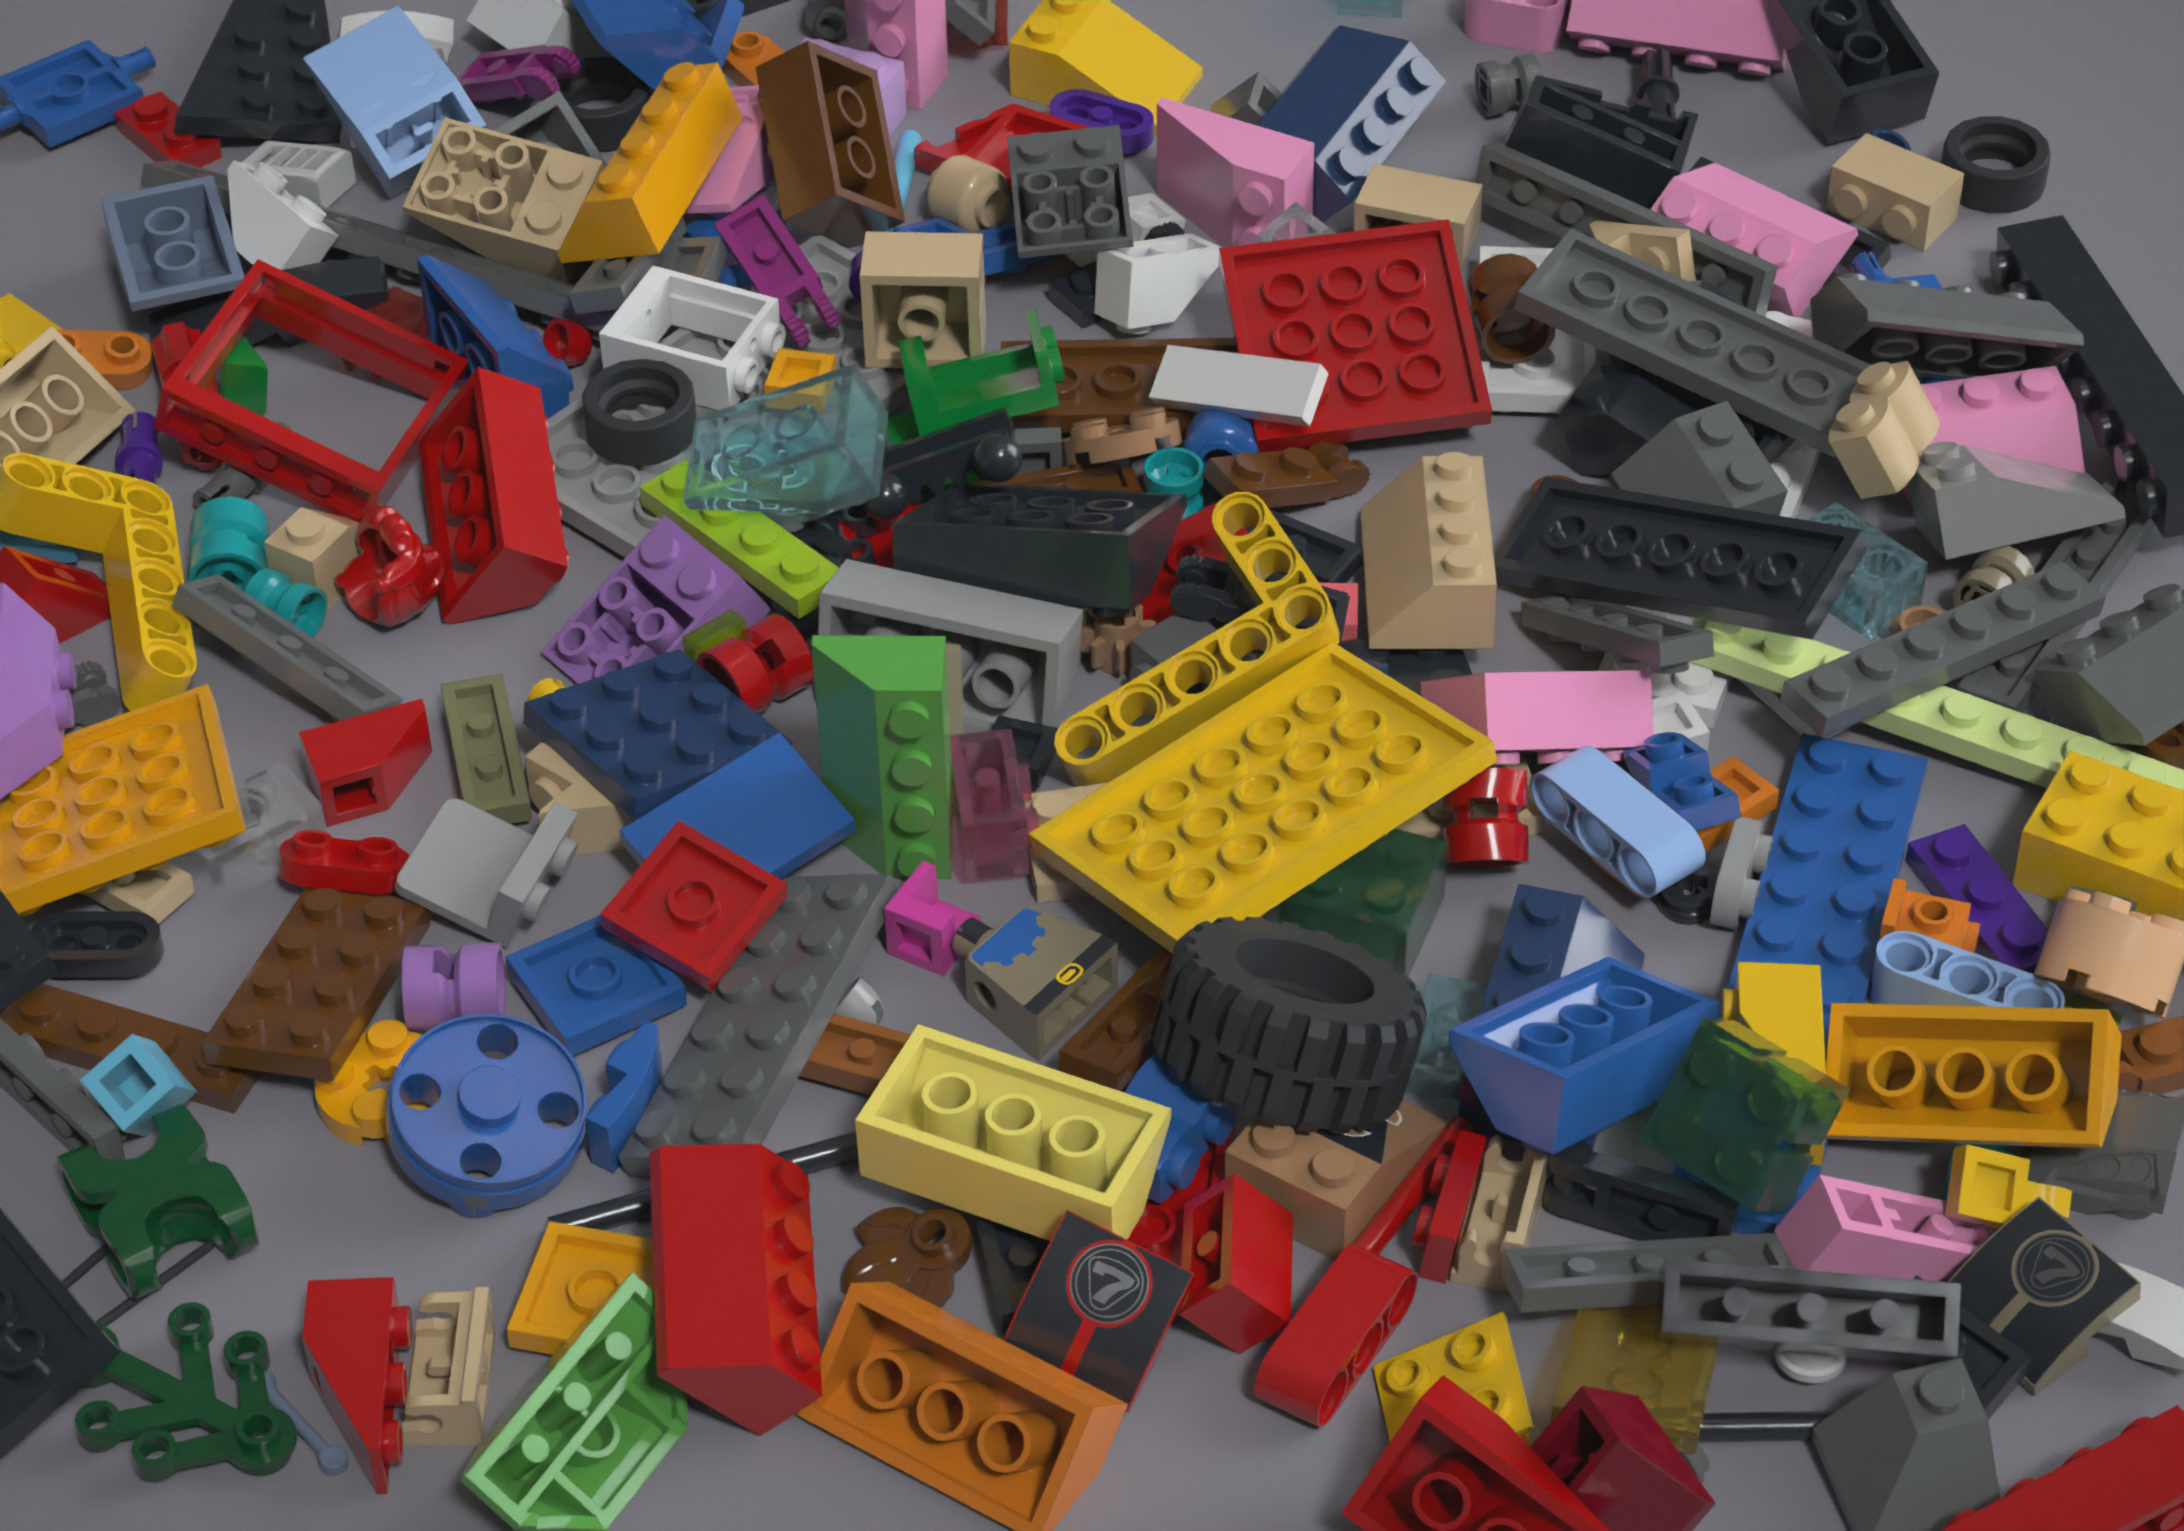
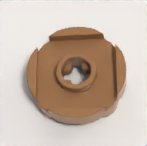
M1160 406L1129 413L1130 423L1108 427L1106 417L1071 424L1072 429H1070L1071 437L1062 440L1065 464L1077 465V453L1088 452L1090 464L1157 451V439L1168 435L1171 447L1179 445L1183 442L1179 420L1176 417L1166 418L1165 408Z

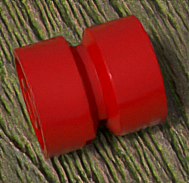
M776 613L743 629L739 639L730 637L700 653L696 661L758 714L768 709L773 699L783 700L812 684L814 680L813 659L804 638L789 620Z
M1486 768L1467 783L1460 785L1443 797V810L1453 815V822L1443 829L1444 865L1456 867H1503L1529 863L1528 826L1518 820V814L1528 807L1527 771L1513 768ZM1498 805V818H1473V806Z

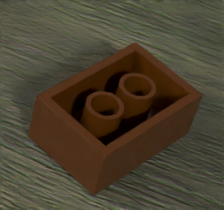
M806 41L755 67L759 85L758 101L764 113L769 140L767 151L773 163L778 190L776 200L783 221L851 247L864 242L865 231L886 232L904 223L905 217L877 70L810 41Z

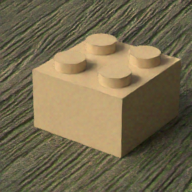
M865 231L860 269L865 368H903L898 340L919 335L922 336L929 367L983 354L986 333L983 233Z

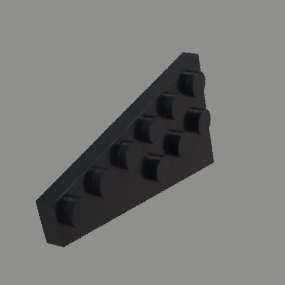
M233 0L176 114L174 133L340 143L342 122L303 61V57L331 43L325 0Z

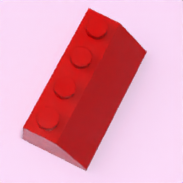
M477 367L418 442L432 545L443 550L449 564L447 578L438 593L442 621L450 624H457L537 604L550 587L563 578L569 563V553L565 548L561 524L562 508L558 503L554 479L555 463L551 458L548 441V419L544 415L540 387Z
M760 1143L659 1146L649 1153L657 1376L761 1436L823 1396L820 1362L821 1349L819 1346L817 1317L818 1297L815 1287L814 1240L811 1227L808 1174L803 1172L796 1163L781 1158Z

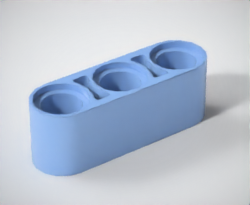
M1583 746L1531 777L1530 792L1539 812L1552 825L1642 898L1653 897L1704 866L1706 860L1705 849L1696 830L1674 810L1593 746Z
M1894 931L1884 935L1877 944L1869 991L1871 1004L2064 1008L2065 998L2063 992L2055 983L1922 934L1910 931Z

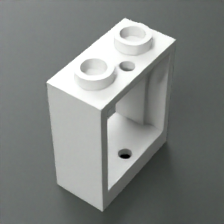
M653 265L599 333L603 369L621 361L637 359L664 361L681 369L692 381L696 405L730 414L744 394L752 392L758 381L759 374L771 358L775 359L778 348H783L785 327L780 324L778 298ZM671 325H675L736 343L721 361L662 345L658 341Z

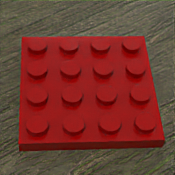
M1449 219L1219 248V266L1236 353L1319 363L1329 373L1310 427L1251 419L1260 453L1281 451L1289 447H1311L1319 442L1336 444L1491 424V402Z

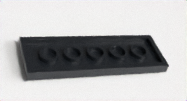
M1545 477L1495 553L1494 564L1496 582L1813 640L1869 546L1862 529Z

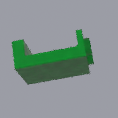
M1037 310L1027 311L1025 315L1031 340L1028 343L930 367L921 335L898 340L906 385L919 436L1006 407L1009 417L1060 406L1055 385L1066 382L1053 326L1041 327Z

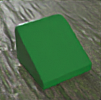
M242 336L222 364L221 397L259 415H264L267 411L268 369L263 359L246 338Z

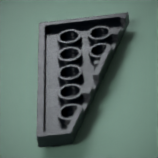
M0 1207L1 1460L121 1351Z

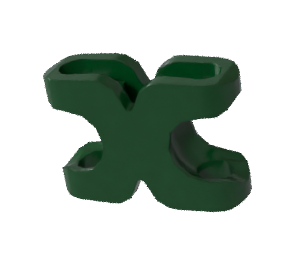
M179 1104L152 1116L158 1125L160 1136L153 1148L139 1157L123 1161L104 1159L89 1144L57 1156L65 1190L75 1212L90 1235L104 1239L109 1245L107 1257L110 1268L126 1293L133 1300L164 1286L158 1277L156 1265L162 1254L177 1243L194 1239L210 1241L228 1257L235 1256L260 1244L252 1208L248 1199L226 1165L215 1161L210 1162L207 1159L208 1144L206 1135L184 1104Z

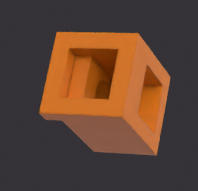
M1893 879L1881 924L1879 941L1884 935L1894 931H1910L1972 953L1976 952L1981 923L1969 921L1971 903L1906 890L1907 880Z

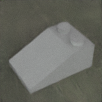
M1938 442L1928 445L1921 451L1922 454L1918 455V468L1912 479L1908 482L1915 526L1946 560L2126 518L2124 506L2089 474L1967 445L1958 446L1955 442Z

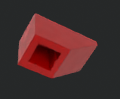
M422 699L299 732L307 779L326 827L389 810L432 753L426 708Z

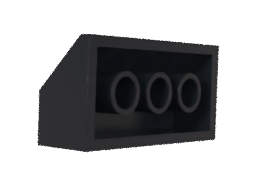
M1704 280L1688 281L1741 305ZM1604 351L1581 384L1575 389L1574 394L1561 410L1557 419L1580 476L1605 475L1614 472L1673 419L1718 403L1703 398L1686 388L1649 373Z

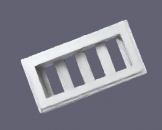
M267 140L241 162L256 167L259 162L267 164L285 177L288 183L284 189L293 197L297 198L298 195H301L313 203L327 208L356 183L352 153L337 147Z

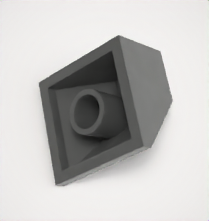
M1961 1358L1891 1373L1812 1428L1811 1437L1850 1531H1942L1946 1524L1960 1512L1968 1509L1978 1511L2000 1499L1989 1421Z

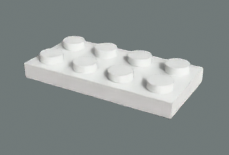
M1480 246L1479 264L1496 255L1513 253L1527 257L1538 268L1554 248ZM1558 329L1555 330V338L1545 352L1535 359L1517 364L1498 362L1488 356L1478 334V349L1492 411L1503 413L1540 412L1559 414L1574 394L1575 389L1581 384L1596 363L1595 347Z

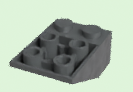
M1119 125L1007 136L1019 258L1134 247Z

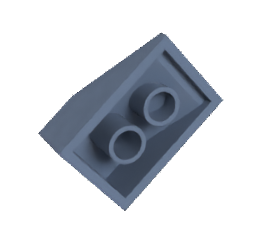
M213 175L100 198L111 252L120 284L132 312L233 291L243 280L244 273Z

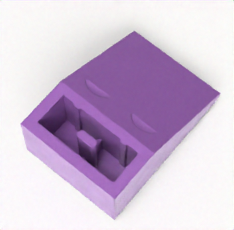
M664 515L541 652L577 684L677 649H681L696 662L700 653L730 637L739 639L743 629L763 619L770 612L771 608L736 572Z

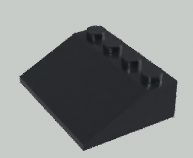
M966 483L965 487L960 488L957 484H954L892 523L894 569L1069 607H1092L1093 614L1097 616H1124L1130 613V609L1151 594L1187 507V494Z

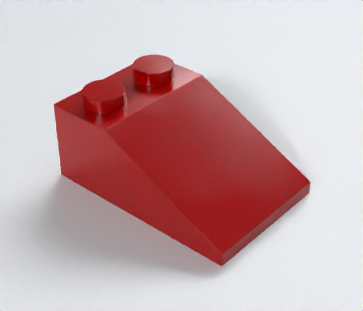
M1444 1375L1418 1400L1341 1512L1343 1516L1363 1531H1609L1503 1418Z

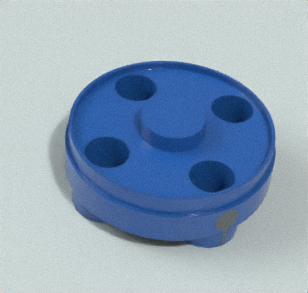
M472 1014L457 1017L428 1030L410 1046L402 1057L388 1091L385 1117L388 1142L398 1164L415 1184L432 1196L449 1203L455 1211L463 1216L485 1218L496 1213L498 1210L517 1207L540 1198L559 1185L572 1170L584 1145L587 1128L586 1117L589 1108L584 1079L579 1066L566 1047L549 1032L535 1024L502 1014ZM488 1051H498L504 1053L508 1057L504 1059H493L487 1057L483 1053ZM421 1101L429 1104L431 1107L416 1110L408 1107L406 1103ZM558 1119L564 1121L569 1126L554 1128L548 1126L543 1121ZM482 1170L488 1172L492 1177L488 1179H475L469 1177L465 1172Z

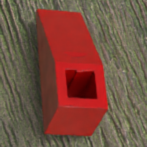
M394 1277L308 1280L302 1338L311 1381L376 1494H388L390 1464H401L403 1460L401 1420H394L395 1406H405L408 1399L406 1362H399L400 1349H410L412 1347L413 1321L410 1305L399 1306Z

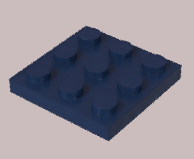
M681 649L662 653L643 662L620 670L610 671L594 679L568 688H561L553 693L524 702L523 724L634 820L652 811L780 732ZM781 733V735L792 746L793 742Z

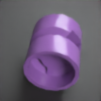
M501 943L462 944L456 954H449L443 945L405 946L402 958V1000L407 1030L416 1033L427 1032L443 1022L472 1014L506 1015L505 965Z

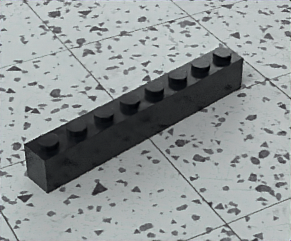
M2063 215L1997 227L1996 251L1991 252L1989 257L1990 272L1994 283L1997 286L2002 285L2006 292L2022 293L2026 296V299L2050 302L2083 334L2084 346L2056 366L2065 385L2071 392V396L2076 404L2077 413L2085 414L2092 425L2096 443L2101 448L2106 447L2110 453L2119 479L2122 482L2128 481L2136 494L2138 507L2144 517L2150 516L2164 539L2184 535V394Z

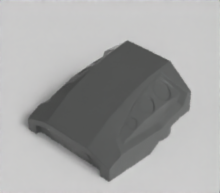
M2118 1089L2117 1103L2102 1149L2033 1146L2029 1158L2028 1181L2071 1190L2070 1210L2087 1215L2111 1211L2121 1218L2138 1220L2146 1218L2153 1213L2163 1214L2184 1128V1095L2170 1097L2155 1093Z

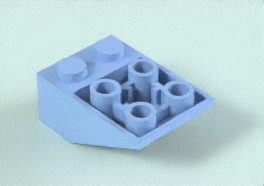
M399 6L392 8L303 57L305 65L389 198L408 189L409 185L415 181L445 117L486 128L485 122L457 78Z

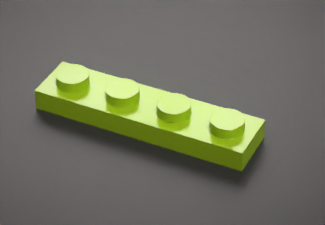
M683 460L639 487L641 505L660 519L666 515L740 577L800 619L819 607L820 592L839 567L729 489L722 486L705 472L696 468L688 460Z

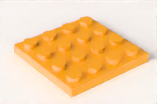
M205 684L65 734L63 755L0 799V890L20 917L30 915L38 911L44 904L75 893H91L104 886L108 881L135 871L157 869L167 863L169 859L193 850L218 847L230 840L232 836L246 832L217 704L209 685Z

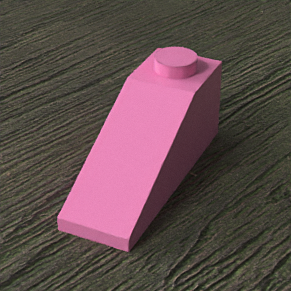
M1824 1175L1817 1177L1774 1229L1777 1238L1797 1270L1913 1279L1917 1275L1926 1281L1951 1279L1981 1245L1996 1232L1995 1228L1946 1217L1947 1201Z

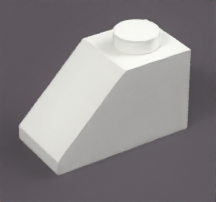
M1189 233L1133 242L1134 247L1098 250L1094 314L1117 324V330L1130 334L1147 333L1151 330L1152 325L1175 322L1219 266V248H1222L1221 246Z

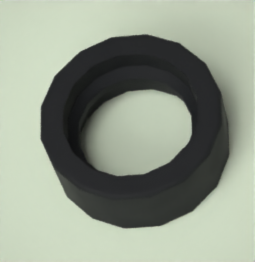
M593 57L579 60L580 70L570 79L567 77L564 80L557 79L560 83L559 91L598 151L618 149L621 140L627 135L640 115L643 106L650 99L649 85L616 58ZM599 99L621 101L618 105L604 109L576 107L581 103Z
M1980 116L1962 121L1949 131L1943 146L1941 164L1964 173L1960 204L1970 209L1987 213H2011L2028 208L2041 198L2046 187L2051 152L2048 140L2036 128L2020 120L2007 117ZM1997 159L2010 162L2019 168L1994 170L1980 167L1971 161Z
M637 359L621 361L606 367L588 381L582 394L587 441L598 455L615 463L634 466L660 463L677 456L692 443L698 430L693 383L681 369L664 361ZM645 403L661 405L669 409L664 414L654 418L636 421L618 419L611 415L615 411L629 405Z

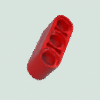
M1348 1244L1267 1352L1255 1379L1254 1396L1320 1428L1325 1426L1335 1415L1403 1320L1417 1289L1418 1273L1357 1244Z

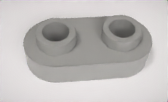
M1745 817L1735 819L1715 887L1710 924L1737 930L1741 917L1748 919V917L1753 916L1755 899L1759 895L1761 881L1754 880L1753 876L1754 873L1761 874V872L1766 871L1769 851H1772L1774 840L1773 836L1763 835V821Z

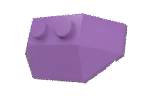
M0 583V799L63 755L65 728L74 727V709L69 690L76 689L77 687L73 655L71 652L61 653L55 628L5 583Z

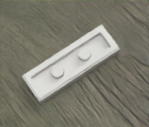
M1167 345L1149 398L1157 407L1164 406L1165 408L1195 412L1205 409L1222 410L1242 418L1310 427L1329 373L1319 363Z

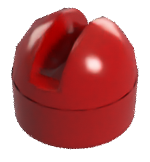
M556 318L548 324L542 337L545 349L555 360L562 359L567 367L576 366L578 363L584 362L591 354L593 342L590 333L583 325L575 321Z

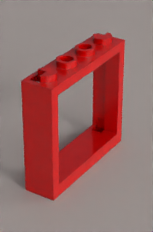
M257 259L161 388L153 428L334 515L346 517L359 523L365 511L371 506L387 505L419 458V440L461 389L469 360ZM262 277L267 279L264 284L261 283ZM256 317L428 398L379 472L204 389Z

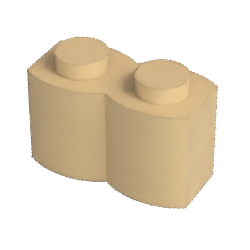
M1908 361L1893 364L1879 362L1867 367L1858 376L1857 383L1850 395V403L1841 408L1837 413L1836 420L1829 431L1828 440L1860 499L1894 494L1903 489L1914 476L1919 465L1918 455L1934 439L1939 429L1940 421Z

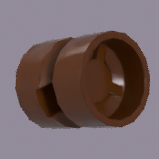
M1513 253L1496 255L1481 262L1470 274L1466 289L1470 307L1476 319L1475 324L1479 338L1486 354L1495 361L1506 364L1525 363L1539 357L1550 347L1555 338L1556 328L1543 324L1539 320L1514 309L1518 291L1536 271L1537 267L1527 257Z

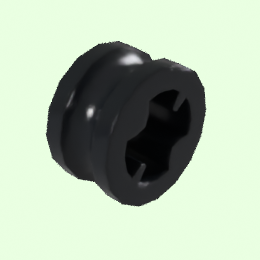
M1704 864L1700 869L1659 892L1657 905L1660 912L1668 920L1684 925L1700 924L1710 919L1718 879L1715 872ZM1684 890H1690L1692 895H1685Z

